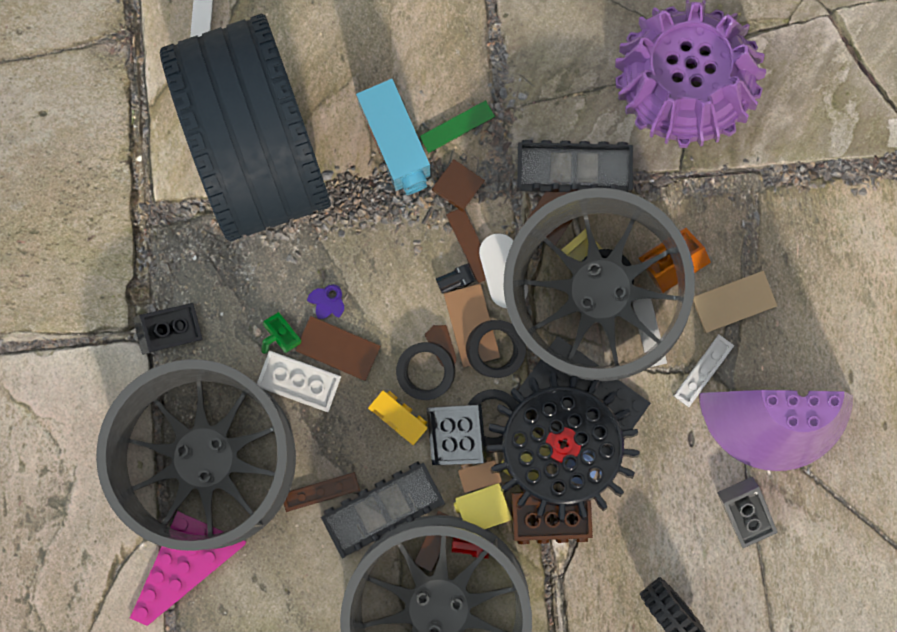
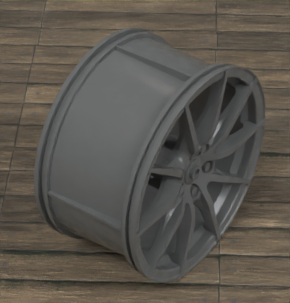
M590 188L570 192L550 201L526 221L509 250L505 263L503 289L511 322L520 338L534 354L552 367L570 376L573 375L580 379L591 381H612L631 377L650 368L660 361L676 344L686 326L692 308L695 292V274L686 241L676 225L663 211L649 201L629 192L610 188ZM588 214H615L631 219L624 235L607 258L601 257L591 232ZM580 216H584L588 238L587 259L583 262L567 256L546 238L548 234L563 223ZM636 221L653 232L667 250L643 263L624 266L621 262L623 249ZM542 241L569 268L573 274L571 279L554 281L525 280L530 260ZM670 254L677 273L678 296L660 294L632 285L634 278ZM524 286L554 288L567 293L569 299L556 313L533 326L526 308ZM647 298L677 301L673 319L660 340L638 319L631 308L632 301ZM580 312L581 319L575 343L567 359L549 347L536 330L557 319ZM617 316L636 326L656 342L652 348L641 356L622 364L618 362L616 351L615 317ZM596 322L602 325L609 339L615 364L613 366H590L572 361L585 333Z
M187 359L169 362L152 368L137 377L121 391L113 401L102 422L97 442L96 463L100 485L105 498L118 518L129 529L147 541L166 548L185 551L210 550L231 546L248 539L263 529L275 517L287 499L293 483L296 468V448L293 432L286 415L276 400L265 389L259 387L257 383L243 373L227 365L207 360ZM202 381L223 383L242 391L230 412L214 426L209 425L206 418ZM196 382L198 401L195 423L192 429H188L157 398L175 387ZM248 394L264 409L273 427L258 433L229 439L227 438V432ZM152 402L158 406L171 423L176 435L174 443L153 444L130 439L139 417ZM275 432L277 441V466L275 472L251 466L238 459L237 452L245 445ZM132 443L152 449L170 457L172 463L150 479L132 486L127 467L128 445ZM230 473H256L274 476L267 496L255 512L241 496L230 478ZM177 478L179 480V488L176 499L166 518L161 523L143 507L134 491L164 479ZM194 488L198 489L207 519L208 535L187 534L167 527L179 506ZM216 488H221L233 496L251 517L234 529L213 534V491Z
M430 515L414 518V521H405L397 525L391 531L388 530L366 551L345 590L341 606L340 628L341 632H365V628L370 626L409 623L413 626L411 632H463L467 628L484 629L491 632H508L471 614L470 609L495 596L514 592L516 616L512 632H532V610L528 585L524 572L513 552L490 530H484L456 516ZM441 535L440 556L435 573L432 576H427L417 566L402 542L416 537ZM446 536L468 541L483 549L481 554L452 580L448 578ZM395 545H398L407 561L415 582L414 589L394 585L369 575L382 555ZM489 553L506 570L512 586L482 593H469L466 590V586L471 574L485 555ZM366 581L393 592L404 601L405 609L396 614L363 623L362 598Z

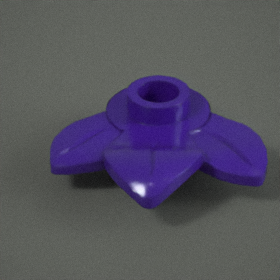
M331 284L326 286L325 289L317 288L307 298L309 303L316 304V316L318 319L327 318L331 313L339 318L344 312V303L341 300L342 290L337 285ZM330 291H336V296L331 298L329 296Z

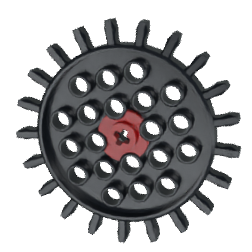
M554 371L551 372L550 376L551 387L541 390L536 379L531 377L529 383L534 392L533 394L524 398L517 389L513 388L511 395L519 403L517 407L512 411L504 405L499 404L497 406V411L509 418L506 426L489 425V431L503 435L502 444L487 445V452L489 453L503 452L504 462L492 466L491 473H499L503 470L508 471L512 479L504 483L501 491L505 493L517 485L524 492L518 500V508L523 507L529 497L539 501L540 506L537 509V518H542L548 504L559 507V522H564L566 517L565 507L577 505L581 519L585 520L587 518V510L584 503L593 499L604 512L608 506L600 494L609 488L615 495L621 497L624 491L613 482L616 475L621 474L633 479L635 474L634 471L621 466L623 457L638 458L640 455L639 450L624 448V438L637 436L638 429L622 431L618 422L628 417L631 411L628 408L614 414L608 407L616 398L617 393L615 391L610 393L603 401L593 395L598 388L599 380H594L588 391L576 388L578 377L573 375L570 379V387L558 386V377ZM564 400H570L572 401L573 406L567 408L562 404V402ZM546 406H552L555 409V412L552 414H548L545 412L544 408ZM594 411L598 414V417L591 419L587 413ZM533 412L537 417L534 420H529L526 414ZM572 417H576L579 419L580 423L578 425H572L569 422V419ZM557 423L562 429L555 432L551 429L552 424ZM596 429H602L605 432V435L603 437H598L595 435L594 431ZM541 430L543 436L536 438L533 435V431ZM578 435H583L586 437L587 441L585 443H579L576 440V437ZM517 436H522L525 439V442L523 444H517L514 441V438ZM562 443H565L566 447L561 449L560 445H562ZM544 447L548 448L550 454L543 456L539 450ZM603 447H609L612 450V453L610 455H605L602 453L601 449ZM585 453H591L594 459L592 461H586L583 458V455ZM523 454H529L532 457V460L530 462H524L522 461L521 456ZM572 459L575 462V466L569 468L565 465V461ZM550 465L555 466L557 472L549 474L546 468ZM598 471L601 478L595 480L591 478L590 473ZM536 472L539 478L534 481L530 480L528 474ZM574 477L582 480L580 486H575L572 483ZM555 484H561L563 485L564 490L562 492H556L553 489V486Z

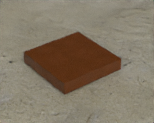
M453 159L433 186L432 191L463 212L485 180Z

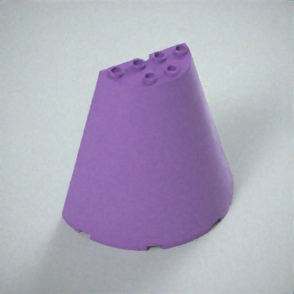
M789 390L699 393L702 415L709 432L719 446L736 460L754 468L769 471L797 469L824 456L838 442L845 431L853 406V395L845 391H808L805 397L799 396L797 391Z

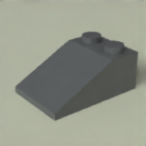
M753 477L717 492L742 548H746L778 533L761 490Z

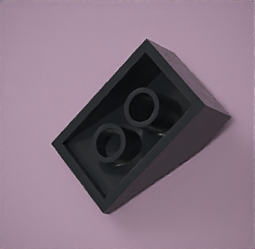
M193 303L133 317L142 355L203 340Z

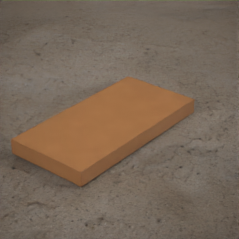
M481 284L444 293L463 368L471 366L466 354V343L470 333L479 324L490 320ZM493 330L486 333L479 343V355L483 362L500 358Z

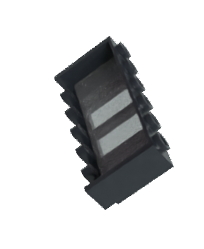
M533 140L518 142L517 191L574 192L590 188H610L629 193L633 191V145H628V142H618L617 144H609L606 141L598 142V144L580 141L579 144H575L567 140L560 141V143H552L551 140H542L541 143H533Z
M419 461L408 466L410 470L405 473L402 470L391 475L393 479L388 482L385 479L374 484L376 488L371 491L368 488L357 493L359 497L351 500L350 497L340 502L341 506L337 509H334L332 506L323 511L324 515L321 519L342 559L377 541L385 532L395 529L397 525L405 521H414V518L421 517L445 504L424 462L422 464Z

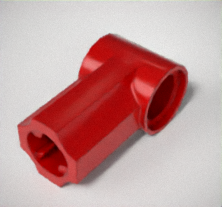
M453 537L452 553L478 557L483 551L482 548L473 543ZM489 553L484 558L489 559Z

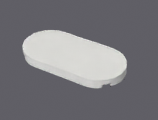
M493 234L482 242L479 256L493 302L507 309L503 289L504 270L513 240L504 234ZM527 285L524 286L525 299H526L527 293H528V286H527Z

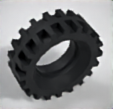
M658 577L639 593L641 599L645 602V606L664 628L665 632H706L684 600L661 577Z

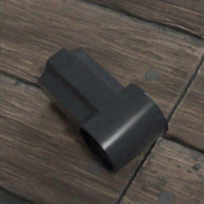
M469 263L436 278L442 294L477 281Z

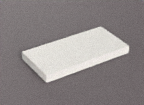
M269 350L257 385L267 391L329 413L341 376Z

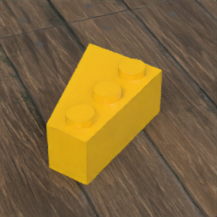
M382 391L368 409L414 446L428 429L425 426L428 422L419 415L417 418L411 414L412 409L405 403L401 406L396 401L398 397L391 391L387 393Z

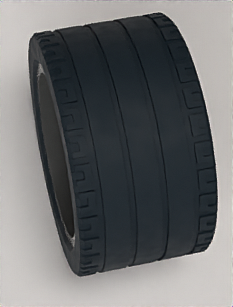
M261 13L250 17V20L246 21L243 19L226 25V28L222 29L220 27L202 33V36L198 37L196 35L178 41L176 45L172 43L160 49L159 53L163 71L188 147L214 215L224 237L228 241L232 242L243 238V235L249 236L264 231L269 226L273 228L290 222V219L294 218L296 220L313 214V211L318 210L319 212L330 207V198L266 15Z

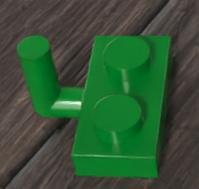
M279 312L263 321V326L270 333V336L263 339L261 347L263 354L268 353L270 344L275 341L285 353L301 344V339Z

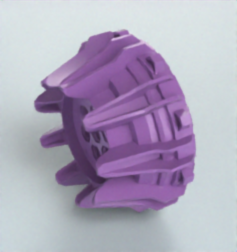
M686 0L685 11L682 12L677 11L674 6L663 10H658L654 7L652 9V17L648 19L642 16L639 17V26L642 31L640 33L631 32L626 39L627 43H620L619 52L625 55V57L616 58L615 67L623 72L615 78L616 88L621 89L618 92V99L626 100L628 104L625 106L626 115L635 114V126L639 130L650 129V137L656 134L665 138L666 144H668L670 139L676 140L680 148H688L689 144L697 141L701 147L704 141L713 138L715 142H719L720 134L730 137L736 133L735 123H746L749 117L746 113L747 110H756L758 102L755 99L761 97L763 89L756 81L765 78L766 69L758 67V64L763 63L764 53L757 52L758 46L755 41H747L744 38L748 33L750 25L742 26L736 21L737 13L724 16V12L717 9L710 14L705 13L706 0H703L702 3ZM688 46L690 47V50L683 51L681 47ZM706 50L709 52V55L703 56L700 54V51ZM669 59H674L677 61V63L671 65L667 61ZM692 63L696 68L688 69L686 65ZM712 68L715 72L708 74L705 69ZM674 77H680L682 81L676 83L672 79ZM697 81L701 86L694 87L691 83Z

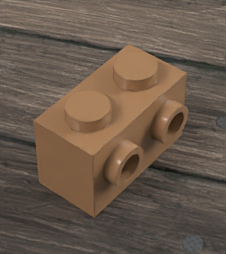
M488 457L486 463L474 466L472 464L461 465L458 473L464 493L502 482L499 473H491V467L496 464V460H491Z

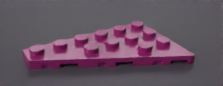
M177 511L170 528L187 534L208 535L206 523ZM213 527V534L224 532L218 528ZM244 540L224 548L196 551L176 550L162 546L130 619L148 626L245 546L247 541Z

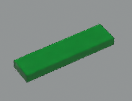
M485 100L422 134L419 138L429 154L495 118V115Z

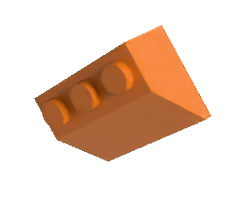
M687 228L681 230L680 233L686 241L691 254L695 273L710 264L711 261L705 247ZM661 243L638 259L643 263L667 249ZM670 254L646 269L654 284L662 293L678 284L676 269Z

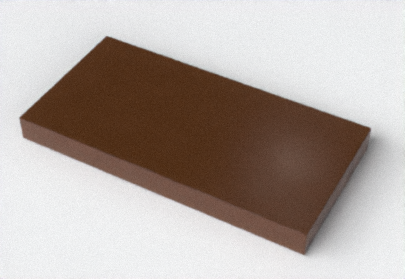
M310 316L300 338L301 344L297 346L295 351L366 381L381 346Z

